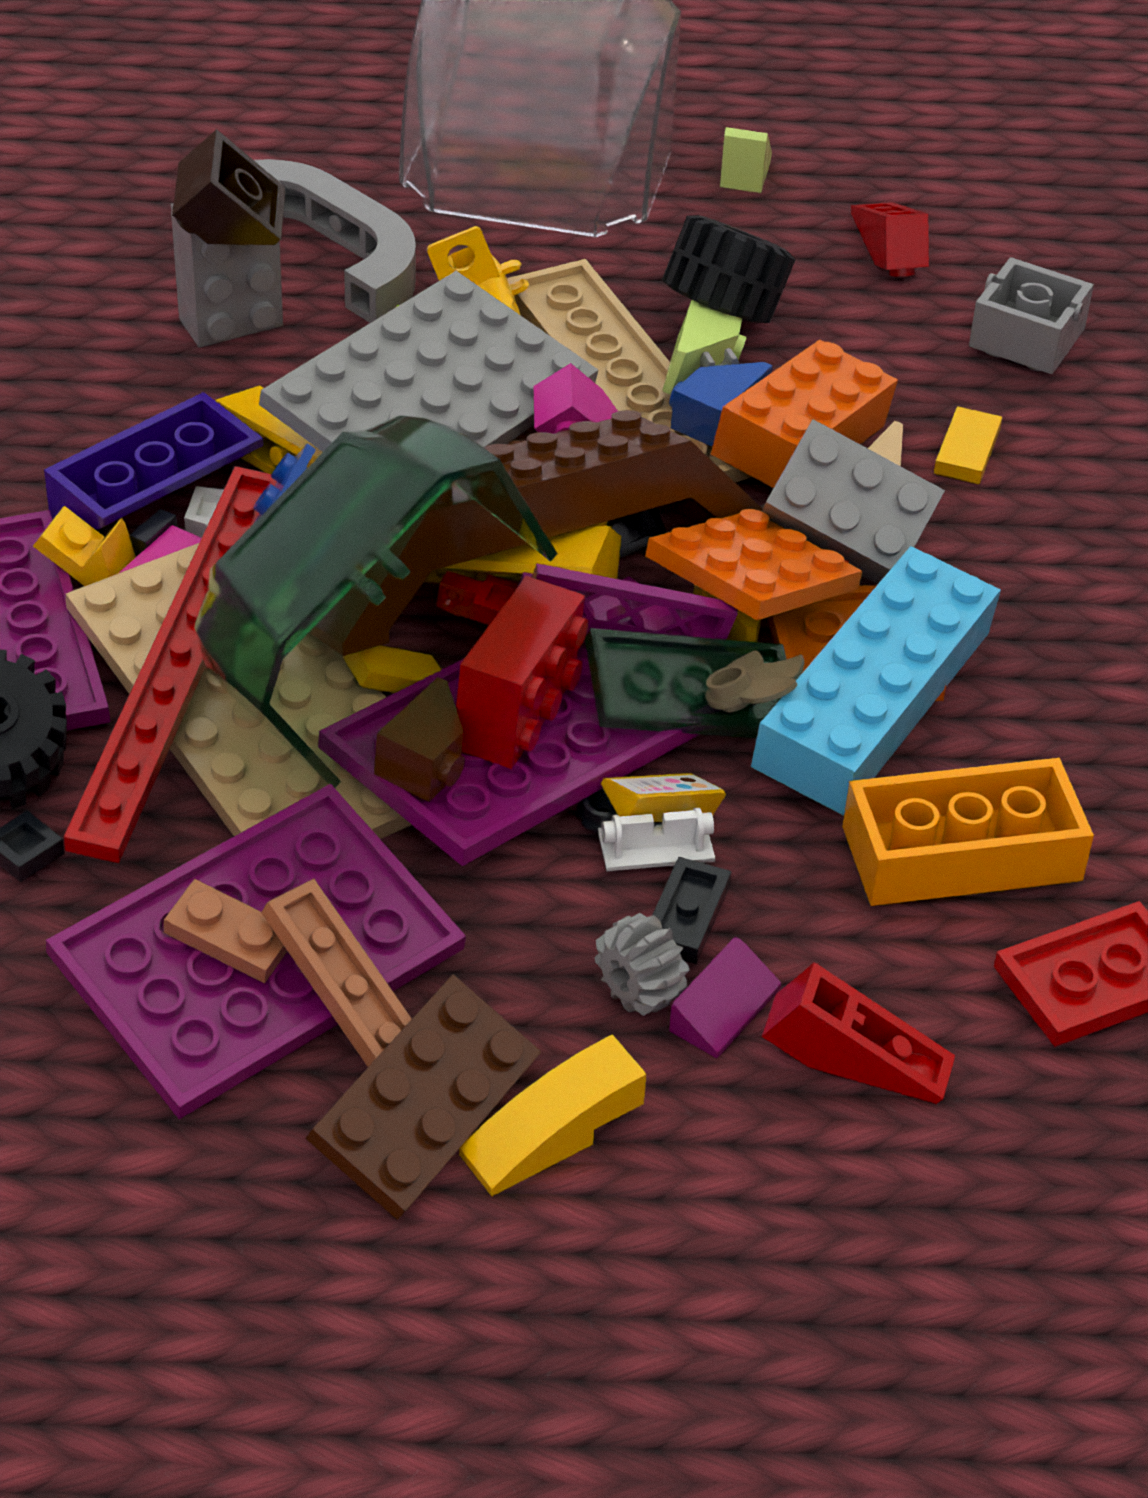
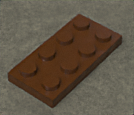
M452 974L314 1126L305 1139L398 1220L527 1070L541 1051Z

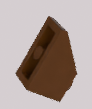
M437 677L377 733L374 775L428 802L446 785L450 787L457 782L465 764V758L461 755L464 731L446 680Z

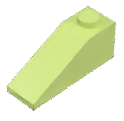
M691 300L676 340L662 392L671 394L678 382L685 381L700 367V357L703 352H709L715 361V366L722 363L725 357V349L731 348L739 360L746 341V336L739 334L743 318L723 313Z

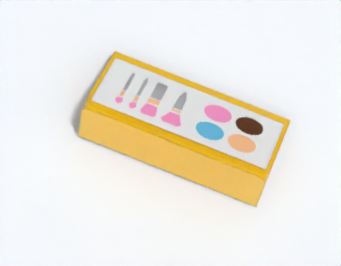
M692 773L603 778L600 783L619 817L652 814L654 822H662L663 813L690 811L693 808H701L702 813L711 812L713 816L726 796L723 789Z

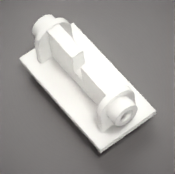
M693 808L690 811L663 813L662 823H654L652 814L621 817L619 815H612L611 821H603L601 828H598L606 872L674 866L678 857L701 863L715 862V855L709 834L714 833L713 816L711 812L702 813L701 808Z

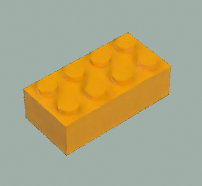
M1060 758L849 781L842 826L870 906L1083 881L1094 837Z

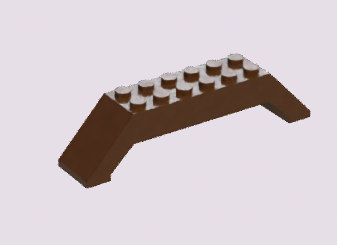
M618 411L611 415V419L596 423L591 421L576 422L569 426V430L554 434L547 432L534 433L527 436V441L512 445H488L483 449L482 453L467 457L461 455L446 456L441 458L437 465L425 468H401L394 472V476L374 481L291 609L292 621L340 655L346 656L389 643V629L431 571L676 502V512L699 524L705 523L711 518H724L739 514L744 509L762 511L763 508L691 440L670 431V428L666 425L656 424L641 417V413L637 411Z

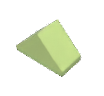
M726 127L720 187L762 192L772 157L768 133Z

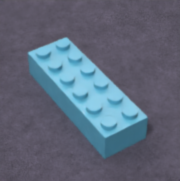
M910 546L796 680L797 687L783 696L760 722L751 767L844 816L849 781L874 778L943 692L945 685L947 687L989 634L1001 589Z

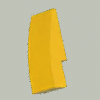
M611 1034L558 1065L515 1096L459 1148V1156L488 1193L494 1196L593 1145L594 1129L643 1105L646 1073L614 1035Z

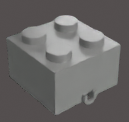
M1010 257L997 275L989 274L984 292L976 301L969 347L984 351L993 357H1002L1020 363L1035 371L1053 374L1085 329L1094 284Z

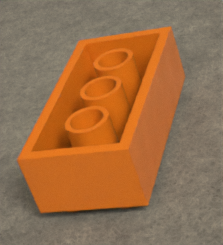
M819 339L723 406L711 455L774 488L812 419L858 444L863 443L884 427L898 379L883 372L876 364L863 362L847 354L837 344L824 342Z

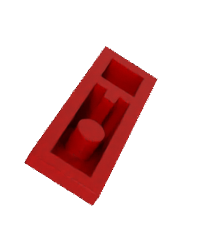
M893 202L851 205V215L874 265L889 270V276L915 275V268L929 267L928 213Z
M815 962L776 994L761 1036L809 1068L935 1104L944 1099L955 1059L953 1053Z

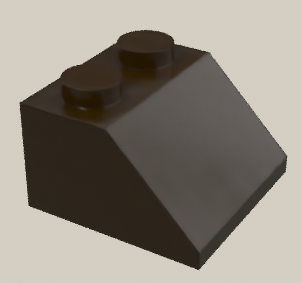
M216 129L179 162L172 216L175 217L182 229L188 233L196 234L207 244L276 245L282 237L285 186Z

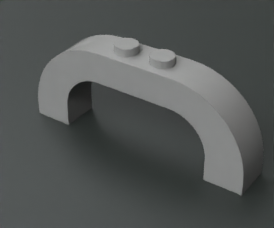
M254 160L285 186L283 217L303 222L364 259L344 270L345 308L371 323L396 308L397 305H401L412 298L416 285V243L414 234L405 220L392 210L321 169L293 161Z

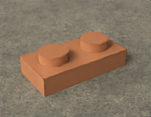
M196 879L192 881L164 919L165 934L263 983H266L287 953V949L261 911Z

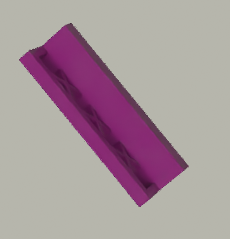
M538 563L533 574L522 572L517 585L518 587L525 576H529L585 595L582 617L588 619L589 622L586 634L718 659L738 615V609L720 599Z

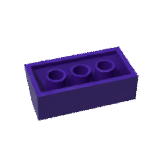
M202 392L44 469L48 509L54 519L63 506H66L95 530H99L264 446L263 437L205 392Z

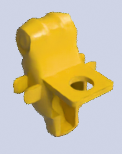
M474 226L432 243L427 247V253L439 281L458 271L520 315L514 295L525 291L529 283L527 280L521 279L509 284L506 274L519 270L521 262L509 260L500 264L491 254L480 227ZM457 245L468 246L448 256L449 251Z

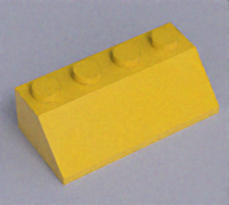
M606 521L431 571L423 583L440 584L446 572L449 571L479 581H485L488 575H492L518 584L522 572L533 574L537 563L617 579L622 536L610 526H607Z

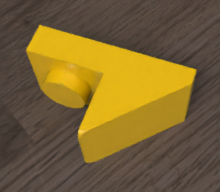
M63 506L33 545L34 548L84 586L118 574L136 558L126 524L122 518L104 537L66 506Z

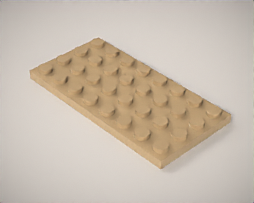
M199 543L65 594L67 610L129 694ZM260 543L170 750L233 836L330 783L380 839L411 826L412 824L318 748L320 730L386 697L379 690L361 687L342 655L292 621L291 609L302 592L265 546Z

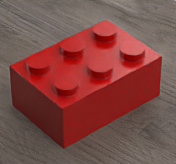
M525 576L460 664L456 709L464 731L462 752L512 769L524 751L531 752L534 749L540 736L541 726L545 720H554L561 705L562 695L566 689L570 691L575 689L582 673L583 662L577 659V653L583 644L589 623L588 619L582 617L585 595Z

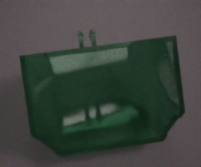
M399 415L367 430L342 432L210 568L206 593L196 617L194 628L205 667L230 696L328 785L331 783L334 788L341 783L339 778L270 705L282 661L352 587L357 589L373 604L379 606L386 596L383 594L381 587L372 579H367L364 574L377 561L390 575L400 580H403L411 572L389 548L452 483L467 493L550 562L558 554L500 459L456 429L427 418Z

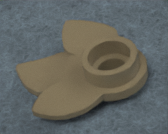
M754 650L738 658L727 667L711 674L706 680L708 690L705 697L708 705L714 709H722L724 712H735L745 708L750 703H764L785 696L797 687L796 680L802 674L805 664L803 655L800 654L778 662L764 663L761 654Z

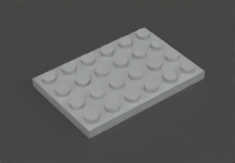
M455 271L263 388L260 393L259 405L371 487L374 481L394 476V472L401 468H425L439 464V460L446 456L461 455L467 457L482 453L483 449L488 445L508 444L534 426V385L570 363L594 383H596L599 370L458 271Z

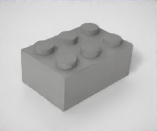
M172 203L171 217L179 319L197 346L200 348L283 326L280 241L276 245L207 244L196 234L188 233L181 228L175 217L172 216L174 204Z
M812 419L768 497L762 512L769 516L770 521L779 526L803 533L807 538L806 540L822 549L838 552L844 557V560H849V564L862 570L863 577L879 584L910 546L915 547L945 490Z

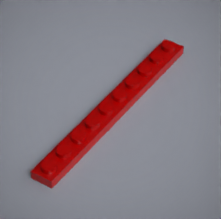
M237 466L234 467L64 835L65 851L120 863L261 543V540L249 531L259 515L253 509L254 504L269 484L275 486L277 481L271 478V474Z

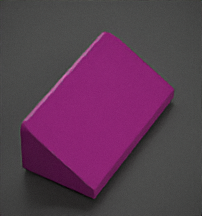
M734 937L675 999L671 1007L669 1031L717 1059L781 989L782 983L746 943Z

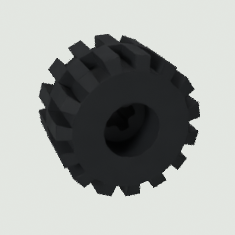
M687 215L662 281L675 292L723 313L754 323H770L796 259L786 249L748 232L701 215Z
M0 649V800L9 799L12 809L26 805L27 791L32 790L38 797L50 788V774L58 776L64 764V751H66V703L63 692L55 693L56 679L47 669L35 675V660L21 654L16 663L7 661V650Z

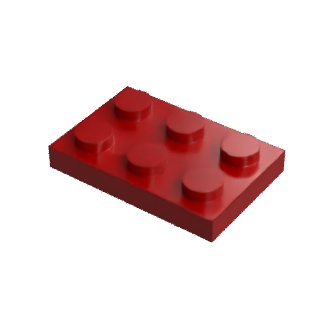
M1140 901L996 952L993 967L1054 1047L1148 1013V911Z

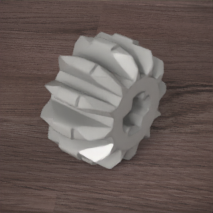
M638 913L632 917L626 916L613 923V927L606 930L605 934L596 940V948L599 954L594 958L595 963L602 969L603 977L601 981L608 984L611 989V997L613 999L620 998L624 1009L628 1012L637 1011L643 1016L652 1011L658 1012L670 1005V1002L675 1000L687 988L685 975L690 970L680 954L683 947L676 945L673 940L672 930L670 928L663 929L660 920L655 915L646 917Z

